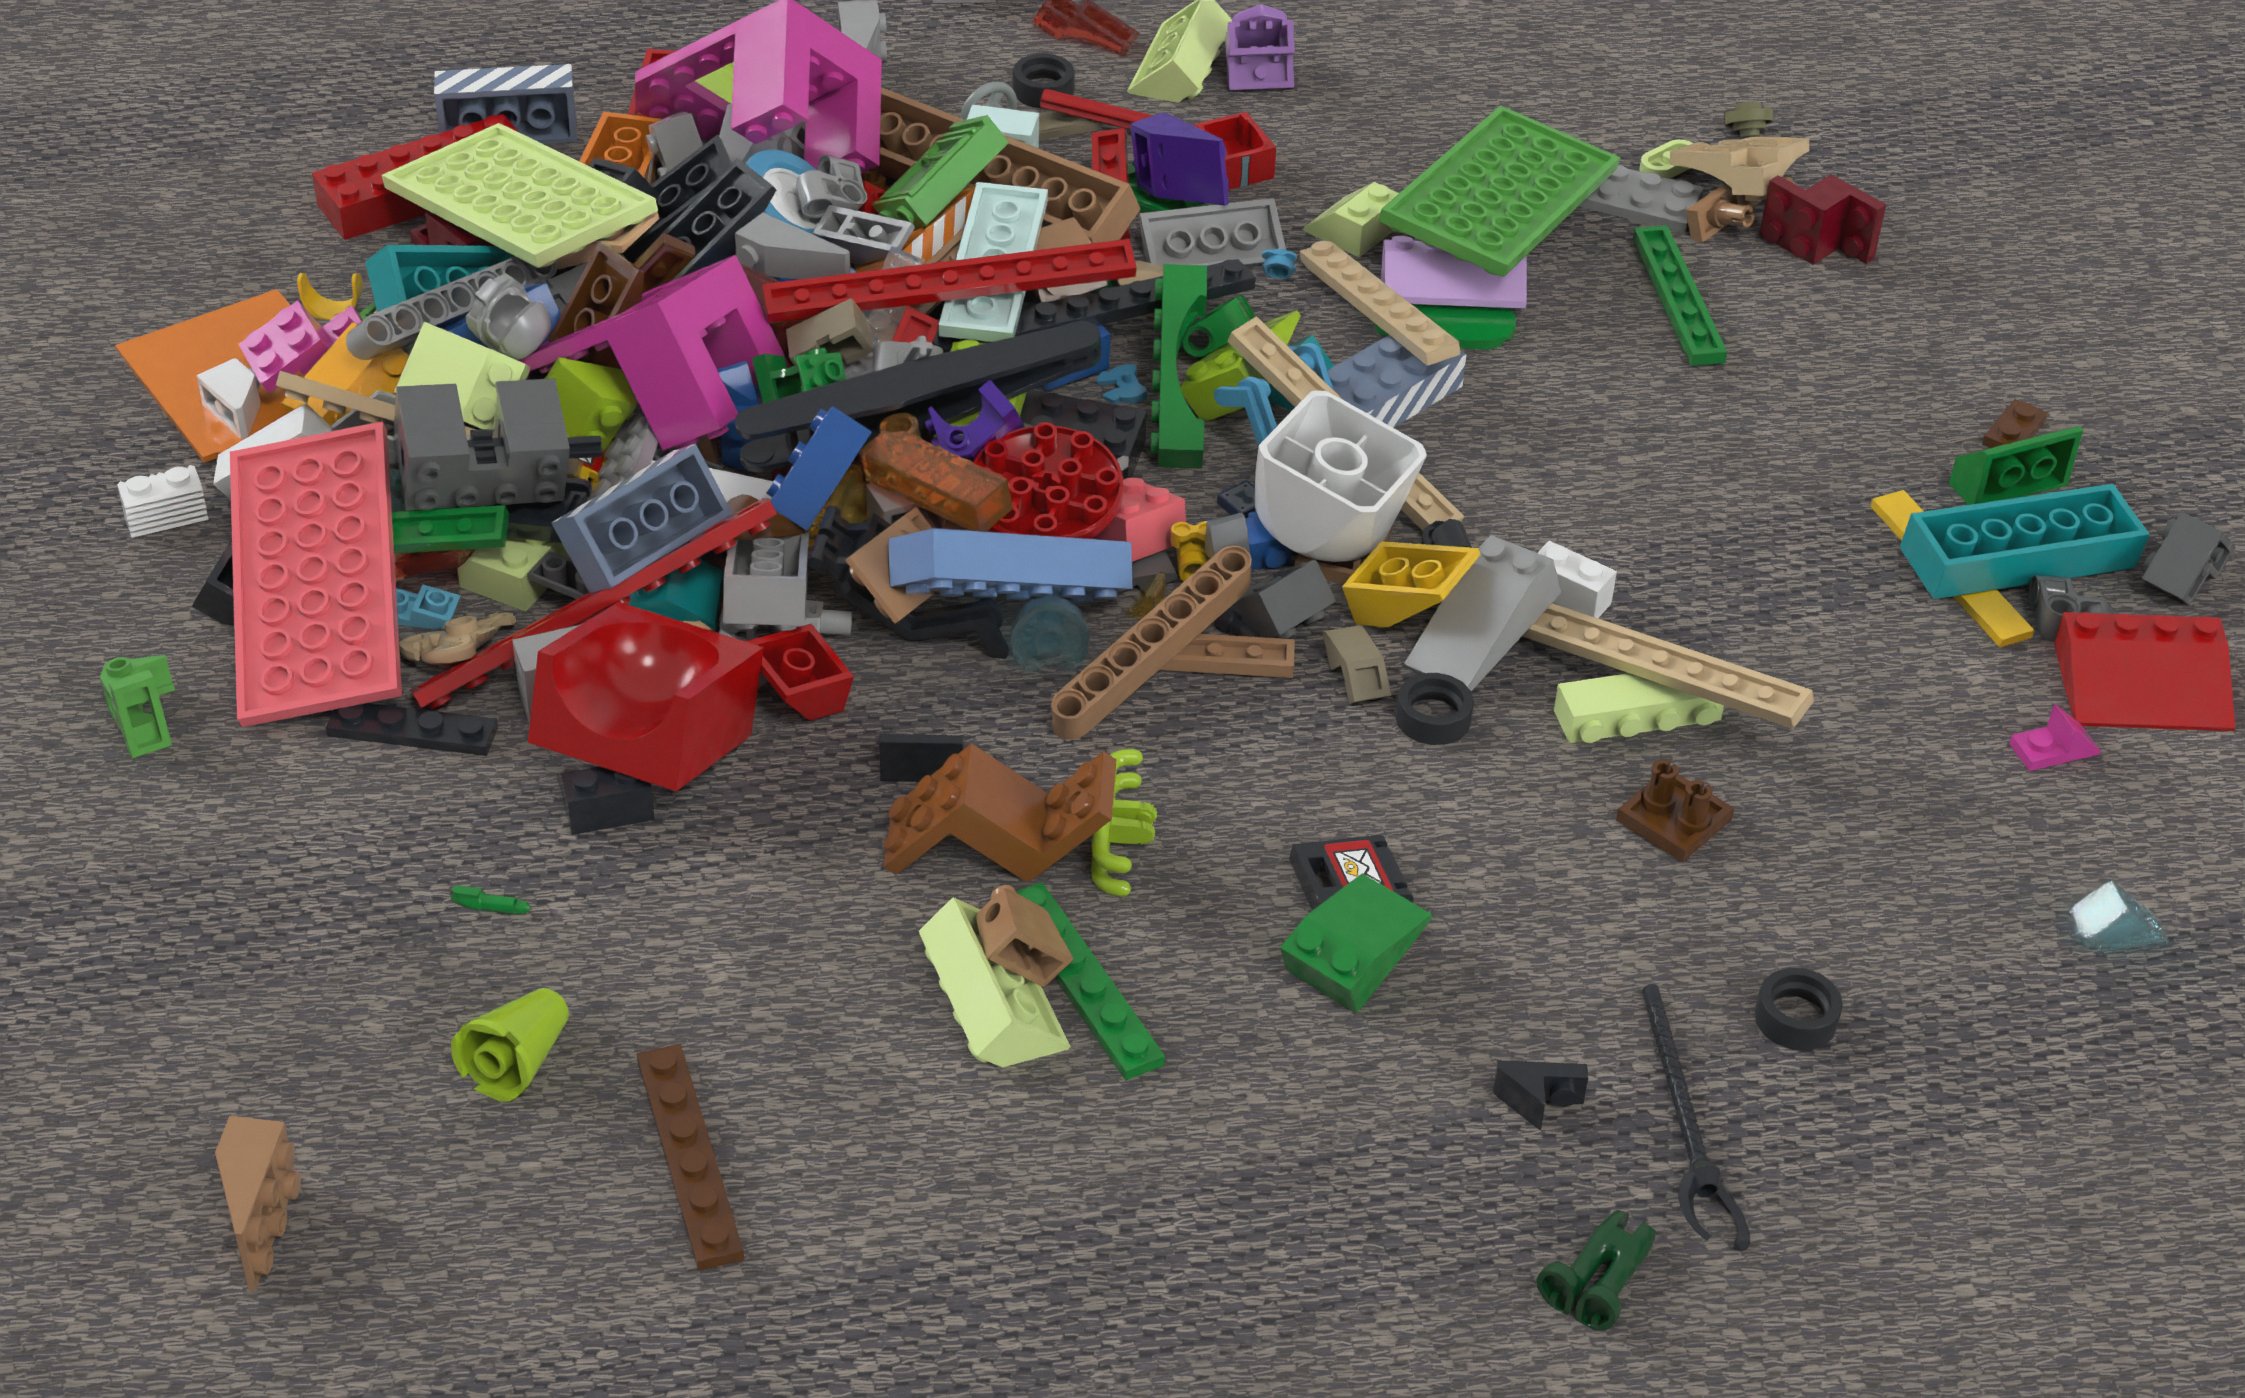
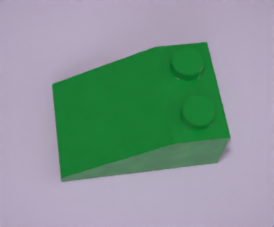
M1362 873L1306 915L1280 947L1286 971L1354 1013H1357L1432 920V914Z

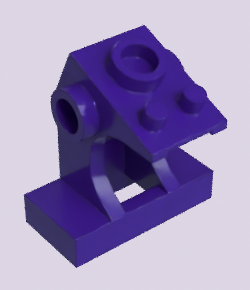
M991 380L978 389L982 398L981 412L975 421L967 426L949 425L932 407L928 409L931 419L925 421V424L931 436L937 434V438L931 439L936 456L940 461L945 459L951 470L970 466L988 442L1000 439L1013 430L1025 428L1015 407Z

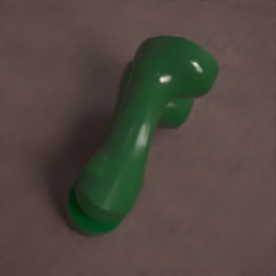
M1615 1210L1596 1228L1570 1267L1560 1261L1545 1266L1536 1279L1537 1288L1543 1299L1552 1308L1565 1315L1569 1314L1577 1303L1575 1317L1583 1325L1593 1330L1612 1328L1620 1317L1622 1308L1618 1296L1628 1279L1647 1257L1655 1241L1656 1231L1644 1221L1633 1235L1627 1233L1624 1229L1629 1219V1213ZM1605 1262L1611 1263L1603 1277L1594 1286L1589 1287L1580 1297L1598 1268Z

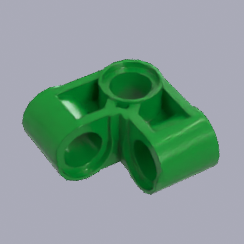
M1240 294L1216 307L1205 317L1193 322L1182 341L1187 353L1194 357H1202L1225 344H1229L1227 341L1231 332L1255 318V314L1245 297ZM1195 330L1206 332L1209 336V344L1205 347L1195 346L1190 339L1191 333Z

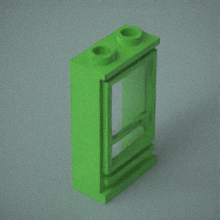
M988 115L955 122L949 127L951 132L943 134L941 136L942 139L937 140L872 206L879 213V216L912 222L915 228L927 226L1009 143Z

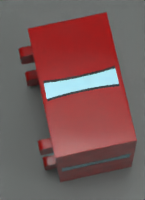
M1247 112L1193 124V126L1223 139V144L1226 148L1225 166L1226 176L1229 180L1228 190L1274 179L1276 146Z

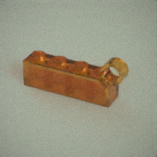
M898 413L885 418L879 427L880 434L859 451L866 481L971 531H988L1013 509L1007 478H1004L999 473H994L978 466L968 459L952 454L940 446H935L922 440L918 421L911 414Z

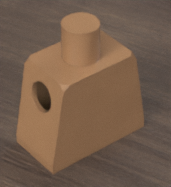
M1010 885L996 888L991 894V900L977 913L976 921L986 958L1042 987L1048 985L1073 960L1069 949L1048 912L1040 905L1017 894Z

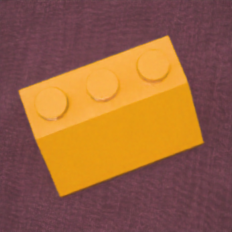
M352 322L304 376V378L370 397L377 390L394 394L409 355L399 347L370 360L356 358L350 353L346 345L348 333L357 326V324ZM309 396L307 403L330 426L353 410L347 407L345 414L322 408L324 400ZM286 397L280 405L290 413L305 404V402Z

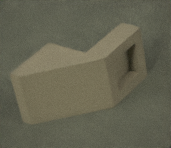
M1362 625L1323 632L1330 670L1342 669L1349 704L1391 696L1383 655Z

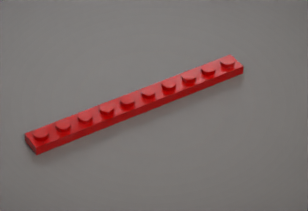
M1130 239L768 283L762 284L767 320L768 323L811 318L851 298L861 311L1131 278L1136 277L1137 266Z
M764 498L705 530L614 587L587 593L478 652L472 658L464 660L410 689L411 693L421 708L428 704L430 709H434L446 703L452 698L450 692L462 685H465L466 689H471L487 680L486 672L500 665L503 670L514 666L515 657L512 640L581 625L593 618V614L606 607L609 608L617 602L629 603L631 599L628 595L643 588L644 592H649L666 582L664 576L676 569L680 573H684L701 563L699 557L711 550L718 554L736 544L734 538L746 531L753 535L771 525L769 519L777 515L770 500Z

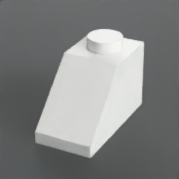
M234 358L196 375L202 405L240 439L248 437L261 405L258 392L261 384L252 368L248 369L239 360Z

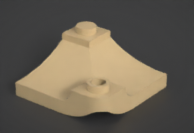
M1748 137L1719 141V145L1697 142L1670 151V165L1703 171L1732 187V195H1745V200L1760 201L1766 199L1769 180L1777 175L1783 177L1796 159L1809 152V138Z

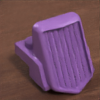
M1263 4L1235 14L1232 22H1228L1225 37L1228 91L1294 88L1293 54L1295 53L1293 20H1287V16L1283 11Z

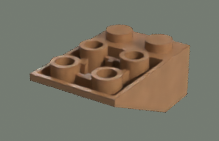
M917 507L845 560L850 566L849 570L855 581L862 586H866L875 598L874 602L880 613L887 618H891L895 624L938 591L930 590V594L908 595L906 594V588L890 587L889 538L932 529Z
M229 1116L215 1155L248 1290L256 1291L261 1275H268L271 1271L274 1258L272 1245L275 1237H282L286 1230V1207L289 1199L295 1200L298 1197L301 1186V1174L295 1171L294 1168L295 1147L294 1143L288 1140L285 1122Z

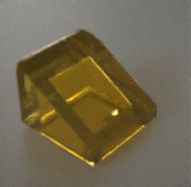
M1160 571L1139 591L1124 614L1125 616L1141 620L1165 599L1166 576L1164 572Z

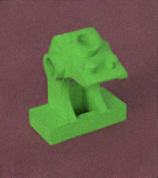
M159 655L136 659L119 657L105 662L100 675L101 684L109 712L123 734L131 758L133 759L171 746L172 743L159 698L160 695L175 691L166 656ZM148 700L152 714L143 712V704Z

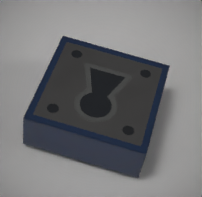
M1245 480L1217 495V504L1230 515L1242 512L1246 519L1248 518V513L1256 511L1255 486L1248 480Z

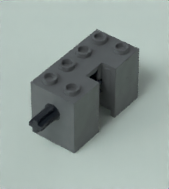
M555 379L496 381L497 401L494 429L470 430L471 439L466 437L456 384L396 386L393 441L406 510L564 501L568 460L602 457L601 436L567 437Z

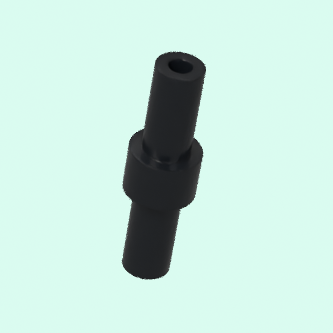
M1228 608L1214 621V625L1226 634L1231 632L1235 636L1260 637L1256 631L1241 621V615L1232 608Z

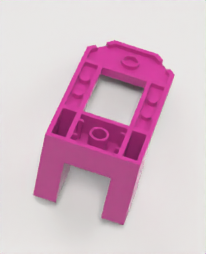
M778 0L636 71V111L646 117L661 119L679 112L692 113L700 139L711 140L716 135H720L727 105L731 103L695 80L734 62L731 129L757 144L806 121L804 160L815 169L819 165V157L825 154L858 163L861 174L879 166L882 59L794 0Z
M736 255L642 293L641 302L623 313L553 342H543L529 356L517 360L531 367L527 379L534 376L532 370L534 372L540 371L541 374L550 371L558 357L577 360L589 353L587 348L594 346L596 351L611 346L662 450L676 445L681 449L698 443L700 441L699 437L705 434L708 440L729 430L727 424L734 420L739 413L717 369L746 361L753 385L759 386L752 360L753 357L764 353L782 355L785 358L787 368H790Z

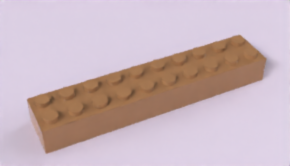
M881 87L879 166L871 170L881 172L898 180L937 140L942 139L941 136L943 134L951 132L949 127L953 123L963 121L964 119ZM1005 135L1004 137L1009 143L964 188L967 189L975 186L977 182L1048 189V202L1042 227L1074 217L1092 243L1119 240L1140 211V206L1130 184Z

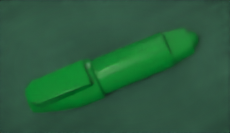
M459 885L452 888L451 901L468 909L512 915L526 914L530 910L528 902L518 898L486 894L482 892V888Z

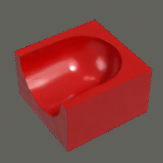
M617 602L538 651L528 743L678 791L747 740L751 735L764 647Z

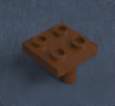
M1661 759L1655 761L1652 765L1650 782L1618 808L1616 821L1684 862L1732 820L1734 807L1712 795L1713 789L1709 785L1704 787L1705 782L1686 779L1678 774L1679 768L1675 764L1670 767L1671 761Z

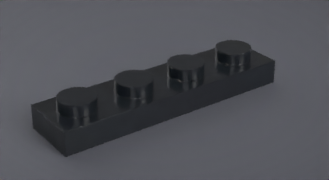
M373 703L334 709L326 726L328 737L482 756L488 755L498 729L496 718Z

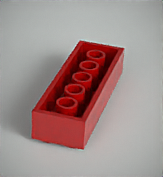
M504 114L493 115L484 120L468 125H460L452 130L436 135L424 136L422 139L410 143L394 145L387 150L371 155H362L345 163L327 166L325 169L312 172L317 205L344 240L425 215V212L428 210L386 189L382 175L498 123L517 132L518 130Z

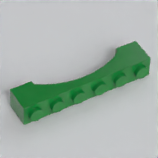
M1163 264V279L1156 278L1155 300L1162 301V309L1155 308L1154 330L1161 331V339H1154L1153 361H1160V370H1153L1152 392L1160 393L1159 401L1152 400L1151 423H1159V431L1151 432V454H1158V467L1202 469L1204 419H1197L1184 399L1178 381L1176 360L1182 340L1191 324L1198 316L1205 317L1207 297L1206 265Z

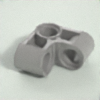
M825 154L819 157L817 170L806 171L797 177L796 188L802 212L808 218L821 219L829 205L858 211L867 200L858 163Z

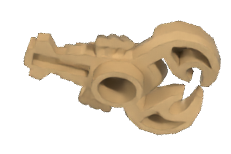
M507 612L490 614V618L479 621L474 616L454 618L445 622V627L441 628L443 631L420 633L404 638L399 642L400 651L403 658L414 662H419L421 657L423 662L431 665L459 663L472 658L476 654V650L489 641L490 638L494 637V634L498 632L501 626L515 625L516 618L513 613Z

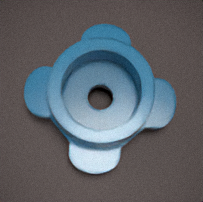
M1266 249L1262 252V258L1265 259L1262 269L1269 278L1288 279L1292 273L1296 272L1297 267L1294 265V261H1296L1297 255L1294 252L1285 249Z

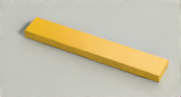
M1904 490L1873 498L1870 506L1901 541L1911 513L1924 512ZM1997 589L1953 596L2000 648L2032 638L2034 629Z

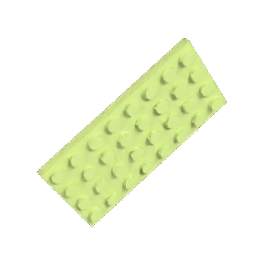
M500 123L382 175L386 189L537 268L550 266L556 259L568 253L582 251L587 244L598 239L609 238L617 230L628 225L641 223L645 220V217L658 211L654 197Z

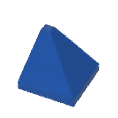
M746 361L717 369L734 405L752 406L757 404V396Z

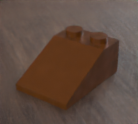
M599 241L548 341L553 342L619 315L641 302L644 272L608 245ZM591 346L587 348L589 351L587 355L576 360L622 369L611 346L600 351H596L595 347Z

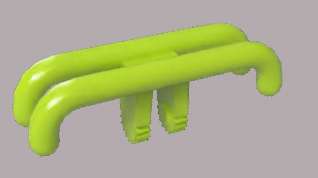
M1121 749L1110 754L1117 759L1116 772L1122 766H1135L1143 760L1142 753L1136 749ZM1115 772L1112 820L1092 836V862L1090 870L1092 881L1098 889L1106 894L1119 897L1127 896L1131 891V886L1125 880L1110 877L1107 870L1115 873H1127L1130 871L1132 863L1127 857L1110 853V843H1141L1142 845L1148 842L1151 843V840H1154L1155 827L1152 824L1156 821L1157 811L1154 805L1146 802L1141 803V801L1115 800L1116 793L1119 790L1140 787L1142 783L1141 776L1133 772L1119 774Z

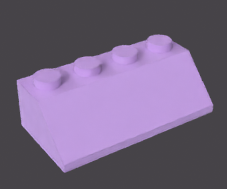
M1394 236L1392 240H1383L1381 281L1410 304L1526 308L1527 256L1505 277L1489 274L1482 267L1468 261L1458 260L1451 253L1437 247L1427 246L1422 241H1413L1408 236Z

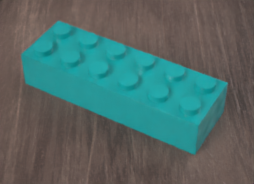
M2114 484L1911 513L1899 548L1932 598L1939 599L2028 585L2033 575L2073 578L2136 568L2150 534Z

